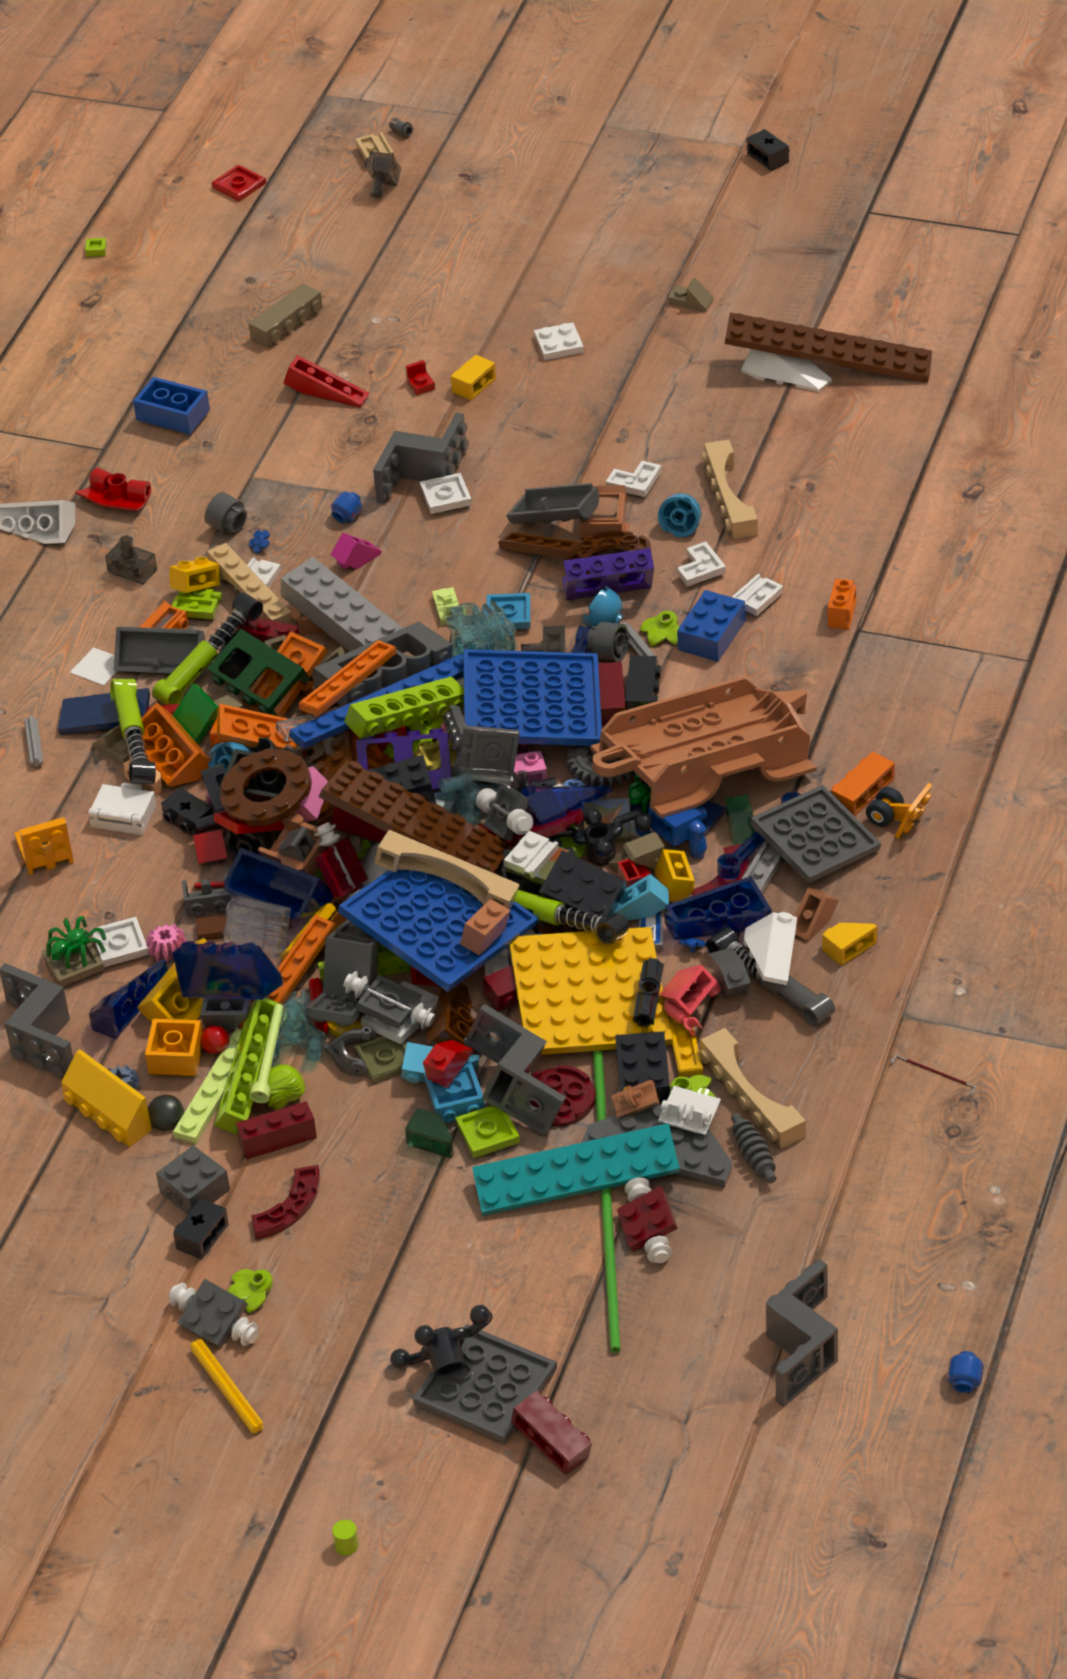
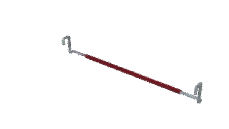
M897 1054L895 1055L894 1059L892 1058L890 1061V1063L893 1064L895 1058L899 1057L910 1063H913L915 1065H918L920 1067H923L945 1077L974 1087V1089L971 1090L970 1096L973 1095L975 1089L977 1088V1086H973L971 1084H968L967 1082H964L962 1080H959L957 1078H954L952 1076H949L947 1074H944L942 1072H939L917 1062L905 1059L903 1057L898 1056Z

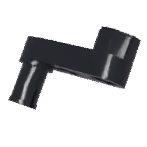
M223 764L200 771L214 811L212 815L194 820L198 834L217 827L218 829L224 828L214 822V813L226 812L220 800L219 789L225 774Z

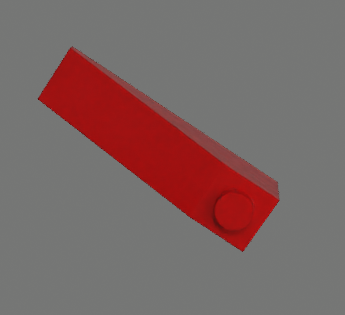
M298 355L288 367L283 384L300 393L359 408L369 396V392Z

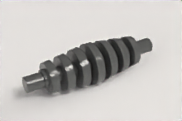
M739 1113L733 1114L731 1116V1120L734 1123L732 1132L741 1155L759 1177L765 1178L770 1184L774 1183L777 1179L774 1174L776 1166L765 1139L748 1119H742Z

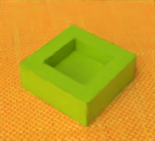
M106 238L86 239V257L106 256Z

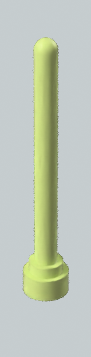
M281 1004L274 1006L259 1078L251 1087L250 1099L256 1103H266L269 1101L271 1089L268 1085V1078L284 1010Z

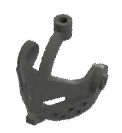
M368 1026L360 1029L354 1028L343 1033L331 1043L325 1044L324 1050L331 1055L340 1071L348 1075L362 1076L367 1072L365 1062L361 1059L350 1057L345 1047L355 1042L373 1040L376 1037V1033Z

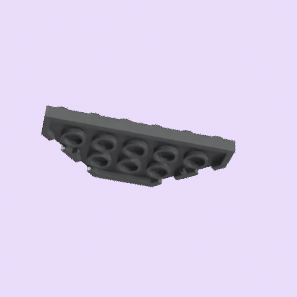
M661 1104L633 1115L623 1117L614 1115L589 1124L582 1142L663 1125V1123L658 1122L662 1113ZM669 1125L680 1172L675 1174L725 1187L731 1174L733 1163L712 1132L708 1129L706 1135Z

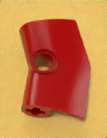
M98 467L90 474V486L75 491V494L103 507L138 511L150 498L151 483L130 479L127 482L124 474H112Z

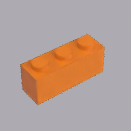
M872 751L866 758L861 759L859 764L852 771H849L838 784L832 787L831 793L856 816L876 797L883 787H887L895 779V762Z

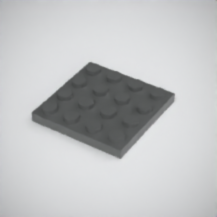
M824 785L751 817L750 825L808 884L880 850L881 847L878 839Z
M481 1330L475 1336L465 1338V1343L461 1347L466 1361L465 1367L454 1373L442 1376L434 1375L432 1371L413 1397V1403L420 1408L505 1444L516 1429V1426L511 1423L514 1407L536 1390L539 1393L542 1391L556 1371L557 1362Z

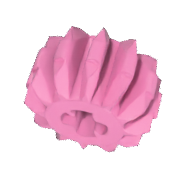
M166 923L163 927L156 925V929L149 930V936L146 937L148 952L151 957L156 958L157 962L162 959L166 962L169 959L177 960V957L181 956L187 945L182 928H177L176 924L168 926Z

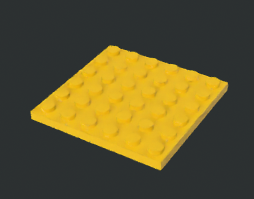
M651 927L629 928L624 936L610 945L602 943L592 931L518 936L509 945L521 1024L525 1029L547 1041L541 1055L616 1049L615 1035L664 1031L666 1046L672 1045L673 1039L669 1018L663 1006L665 1000L660 997V993L663 991L662 982L654 1025L645 1028L639 1027L638 1024L633 1022L643 961L649 958L657 959Z

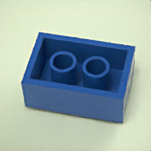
M153 377L133 400L136 420L186 434H191L210 411L208 392L206 390Z
M704 590L677 630L678 650L719 662L746 621L745 601Z

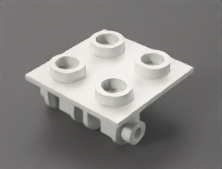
M674 1086L668 1100H663L662 1113L658 1122L663 1124L669 1123L670 1126L706 1135L721 1099Z

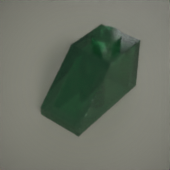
M741 795L725 798L726 820L733 846L746 843L747 848L756 847V831L750 825L753 811L749 796Z
M417 1108L405 1127L406 1144L452 1159L454 1156L452 1138L440 1114Z

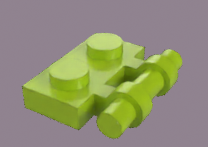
M206 589V591L197 590L189 593L178 591L172 606L186 611L187 617L214 620L219 606L218 601L222 600V592H215L214 589Z

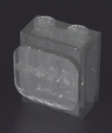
M242 896L230 900L226 907L227 921L223 930L224 946L231 951L250 956L280 957L287 945L291 908Z

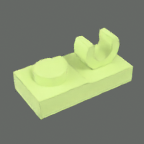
M454 588L432 591L441 625L463 622Z

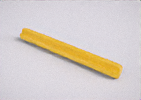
M197 1339L190 1344L191 1351L250 1432L256 1434L258 1431H262L264 1428L262 1420L204 1341Z

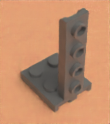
M450 705L449 713H445L444 725L447 726L450 741L453 742V749L457 751L459 756L458 771L513 776L520 734L519 730L467 726L460 707Z

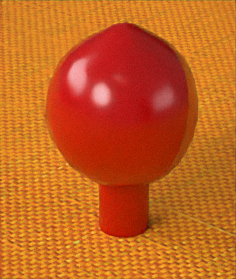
M210 1026L202 1029L201 1046L206 1052L220 1054L228 1048L230 1037L223 1027Z

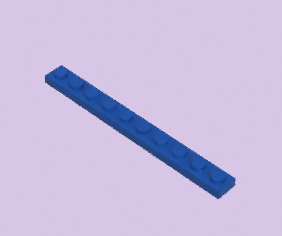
M459 654L290 729L289 737L305 749L350 729L344 723L350 704L451 676L457 681L463 678V655Z

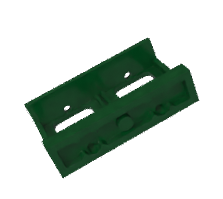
M242 629L238 631L207 668L212 675L211 680L220 687L224 685L228 692L233 693L235 696L240 695L242 700L249 706L254 704L261 713L278 716L274 710L275 707L297 681L306 685L310 680L303 667ZM240 649L250 655L252 661L236 679H231L221 673L219 668L234 650ZM270 668L283 676L284 679L267 699H262L251 692L250 688L262 673Z

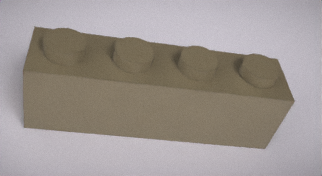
M305 284L300 285L248 323L250 339L267 348L271 347L323 308L321 292Z

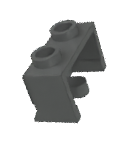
M224 875L225 888L212 890L210 880L204 879L201 881L202 892L188 893L187 881H182L186 914L201 915L203 912H224L227 909L233 908L229 876Z

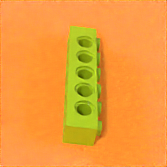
M451 676L353 703L349 706L344 723L361 739L445 715L446 712L449 713L450 705L459 706L460 710H462L464 707V688Z
M258 995L249 1007L248 1017L243 1024L214 1126L237 1135L236 1123L247 1120L253 1103L250 1099L251 1087L258 1081L274 1006L279 1004L261 995Z

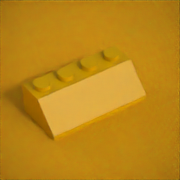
M202 938L186 948L137 1008L151 1023L153 1019L197 1020L200 1016L204 995H217L220 992L221 986L230 980L229 972L232 967L205 938Z
M79 1049L75 1053L61 1082L64 1100L69 1105L73 1104L85 1117L93 1119L101 1129H106L112 1133L117 1141H122L131 1147L152 1131L146 1097Z

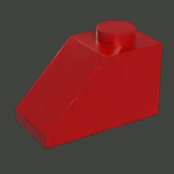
M454 1040L435 1044L423 1061L427 1079L448 1088L473 1053V1049Z

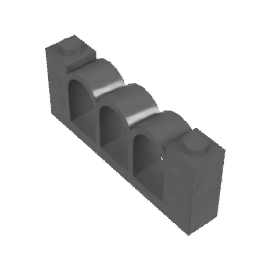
M419 621L378 639L396 647V654L385 662L389 667L380 666L336 703L340 706H345L451 659L452 644ZM377 640L314 667V687L318 688ZM409 652L413 656H407L403 653Z

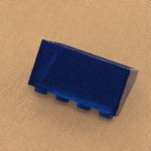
M240 848L224 881L226 891L232 896L292 920H301L315 914L322 906L331 903L333 899L331 890L320 878Z
M187 941L182 943L180 948L172 952L182 997L263 1000L283 985L280 971L261 946L255 945L253 942L235 945V942L215 944V942L210 941L203 944H195L194 941Z

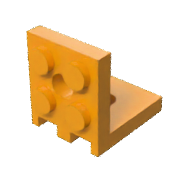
M64 817L20 829L14 833L29 875L34 874L33 869L46 866L47 870L56 868V862L68 859L69 864L74 863Z

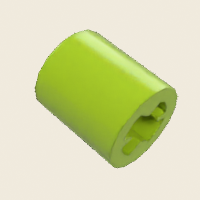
M350 1520L336 1522L332 1528L335 1550L341 1555L355 1553L359 1547L355 1523Z

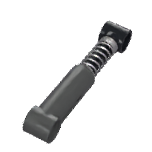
M724 927L706 940V947L710 953L732 947L743 960L747 972L757 977L761 985L800 1011L803 1018L810 1025H819L835 1012V1005L826 994L820 993L817 995L790 975L787 985L763 981L756 968V960L750 957L748 949H744V946L739 942L738 936L731 928Z

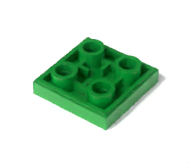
M192 684L173 713V716L199 745L217 718L218 706L199 685Z

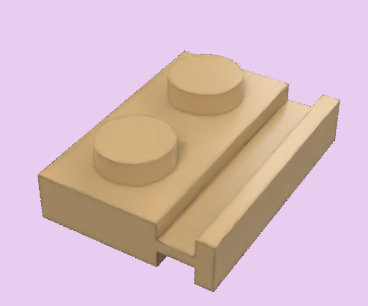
M379 132L377 136L371 134L355 138L356 146L367 165L378 164L379 162L386 161V158L389 157L394 159V152L382 132Z

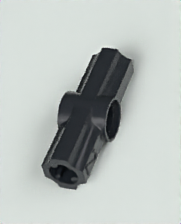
M649 958L643 961L633 1016V1022L638 1024L639 1027L647 1028L650 1025H654L664 968V964L656 958Z

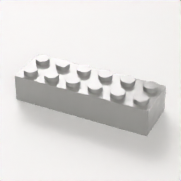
M311 557L281 578V597L348 651H353L403 629L314 557Z

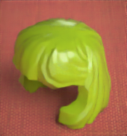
M280 1064L270 1069L268 1085L271 1092L268 1105L269 1107L272 1106L276 1111L284 1108L289 1102L299 1099L305 1092V1083L295 1067Z

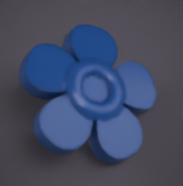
M257 530L253 535L254 538L249 542V546L253 548V551L260 553L262 547L267 548L270 542L267 539L270 533L266 530L263 532Z
M696 938L679 940V944L690 947V952H695L696 946H706L705 941Z

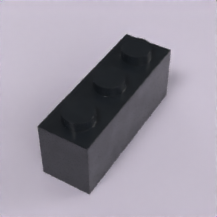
M630 655L625 710L658 701V696H655V694L660 692V680L657 679H661V665H657V656Z

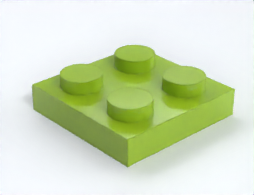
M494 1105L455 1117L456 1125L473 1158L520 1143V1136L509 1115Z

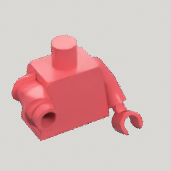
M696 965L678 971L668 985L664 987L660 997L665 1000L663 1006L666 1014L680 1025L684 1024V1027L691 1036H696L692 1028L699 1026L702 1029V1026L695 1017L688 1018V1015L694 1012L707 994L710 997H714L719 993L721 987L717 979L703 965Z

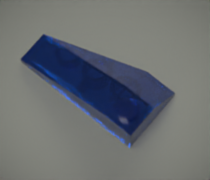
M606 785L529 786L523 788L521 794L529 798L525 812L532 816L533 824L542 826L566 816L567 810L581 808V802L594 801L613 790L611 786Z
M162 959L103 997L96 1006H93L89 1013L92 1030L116 1040L140 1012L137 1008L168 971L166 960Z

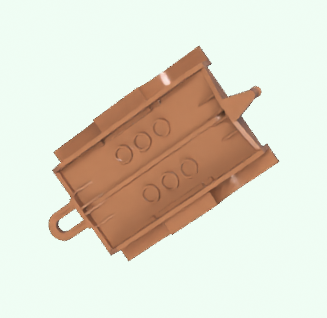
M739 677L615 713L601 730L600 743L590 747L595 753L592 769L596 774L604 777H613L634 771L651 787L650 808L660 818L687 811L704 804L716 793L721 784L722 777L755 768L766 779L775 782L785 781L814 772L817 767L808 760L810 735L806 732L796 714H806L807 691L801 689L776 692L760 689L746 678ZM617 758L622 759L621 761H617L610 764L604 763L606 761H610Z

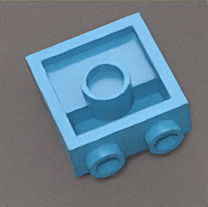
M472 1062L464 1064L448 1088L428 1080L426 1073L424 1074L437 1122L452 1123L455 1121V1117L485 1108L484 1099H482L483 1094Z

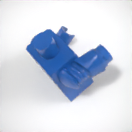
M649 806V815L653 820L651 828L673 847L689 840L691 856L694 858L704 857L707 849L704 837L706 827L701 821L707 818V811L703 806L664 818H660ZM635 827L640 837L652 833L651 830L641 832Z

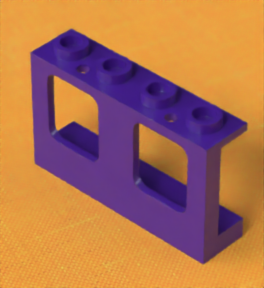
M651 548L564 561L566 577H562L566 600L597 596L602 589L605 590V586L615 593L652 588L654 564ZM627 574V576L619 578L620 575Z
M431 729L429 734L420 735V731L406 732L407 736L397 737V733L383 734L384 738L375 739L373 735L356 740L358 763L367 770L366 747L368 744L392 743L395 762H399L413 757L412 742L414 740L436 738L439 740L441 768L428 771L433 790L453 788L448 732L443 733V729Z

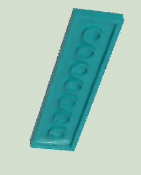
M669 1123L472 1167L483 1216L621 1186L635 1178H645L648 1180L680 1172Z

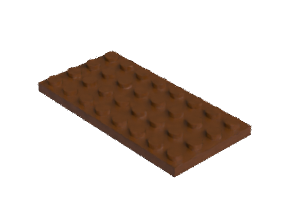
M347 760L322 788L318 796L385 832L391 830L492 873H495L503 861V849H511L512 847L507 840L488 833L482 826L470 824L464 817L445 811L443 806L426 801L420 794L406 791L402 785L383 779L381 774L370 772L355 761Z

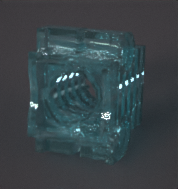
M495 601L490 602L491 609L487 604H483V612L474 603H463L450 608L452 616L447 617L446 622L450 631L449 642L452 644L453 657L459 654L463 655L464 649L515 651L517 649V643L514 640L516 628L513 621H509L506 617L504 609L502 607L499 608Z

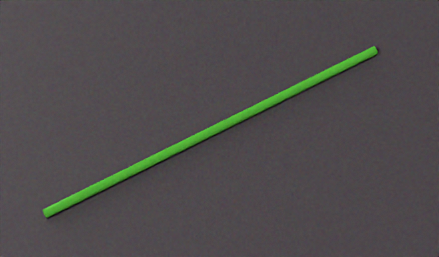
M602 1050L593 1051L597 1121L607 1118ZM611 1188L601 1190L609 1338L610 1351L612 1353H619L621 1347Z

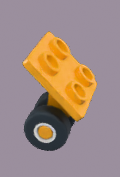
M928 783L913 804H904L903 796L896 789L883 787L877 793L876 800L871 801L867 806L866 816L873 824L880 827L889 825L893 818L901 822L895 834V837L899 839L903 833L908 834L914 825L913 821L915 819L919 820L925 811L924 807L932 796L929 792L933 785Z

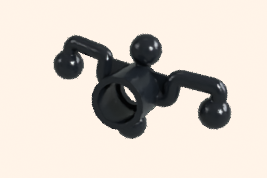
M590 809L584 815V821L588 825L586 829L579 831L576 828L570 827L566 828L565 832L546 838L552 843L558 842V846L562 847L560 838L572 837L577 845H585L586 856L590 863L598 866L607 865L616 857L614 838L622 834V824L635 820V827L641 832H646L652 828L653 820L643 810L636 809L617 816L612 823L606 824L602 822L600 811Z
M477 1305L471 1309L470 1319L473 1324L467 1328L459 1327L452 1329L450 1327H442L433 1330L428 1325L419 1326L415 1331L414 1337L416 1342L423 1346L420 1352L409 1354L404 1349H396L391 1353L390 1362L396 1369H404L408 1365L430 1360L434 1375L442 1376L454 1373L466 1365L461 1349L465 1343V1338H471L492 1321L493 1314L486 1306Z

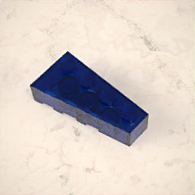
M749 876L665 905L664 923L674 940L711 936L724 927H729L734 932L745 931V928L771 914L772 909L753 877Z

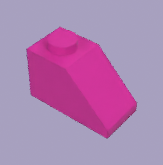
M342 533L330 555L337 559L336 563L345 569L348 567L358 569L379 556L382 551L369 541Z

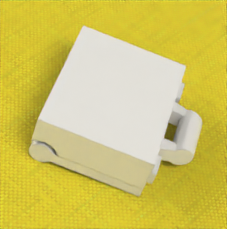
M124 782L121 787L102 784L92 807L89 809L88 815L91 817L89 819L90 826L92 828L143 835L157 806L155 793L143 790L142 785Z

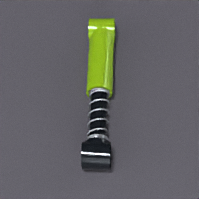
M245 592L238 594L232 603L233 611L231 615L227 616V621L221 622V627L215 629L216 633L214 635L211 634L208 641L202 640L166 680H159L154 685L152 697L163 705L180 704L183 693L218 656L217 649L220 650L219 647L222 643L226 644L225 640L228 637H232L231 634L234 630L237 631L236 628L240 624L243 625L245 622L257 620L262 614L263 604Z
M112 679L110 696L111 700L115 701L122 737L127 741L129 757L131 759L129 764L130 784H154L156 767L154 761L148 760L146 748L144 747V727L136 697V680Z
M520 890L517 892L515 902L538 917L540 921L554 925H564L567 923L570 927L584 928L587 932L592 930L602 943L608 945L613 944L628 932L629 925L623 915L614 913L609 917H597L596 914L591 916L589 912L584 914L580 910L576 912L572 908L566 909L564 903Z

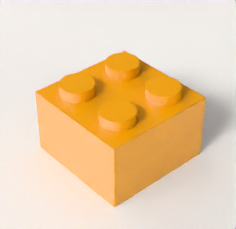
M152 1020L145 1052L148 1074L197 1076L202 1052L201 1035L203 1031L201 1020Z

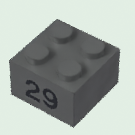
M194 1145L156 1173L159 1192L186 1214L192 1206H195L200 1198L214 1203L230 1190L227 1170Z

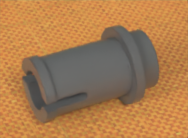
M398 118L391 119L396 124L390 122V129L399 132L403 137L412 134L413 127L411 123L403 122Z

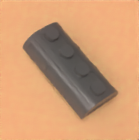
M592 483L525 489L524 495L506 516L512 524L525 523L526 525H531L535 522L547 524L558 520L562 522L572 519L587 520L598 507V488L593 487Z
M116 627L113 671L172 673L202 640L205 641L204 631L192 629Z

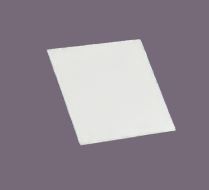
M93 647L70 673L105 685L117 672L113 671L114 655Z

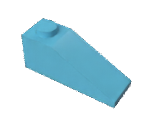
M649 874L626 888L614 913L623 915L627 921L651 917L669 906L668 888Z
M407 1042L401 1078L411 1083L425 1082L423 1061L433 1047ZM471 1054L465 1064L472 1062L474 1070L477 1069L480 1055Z

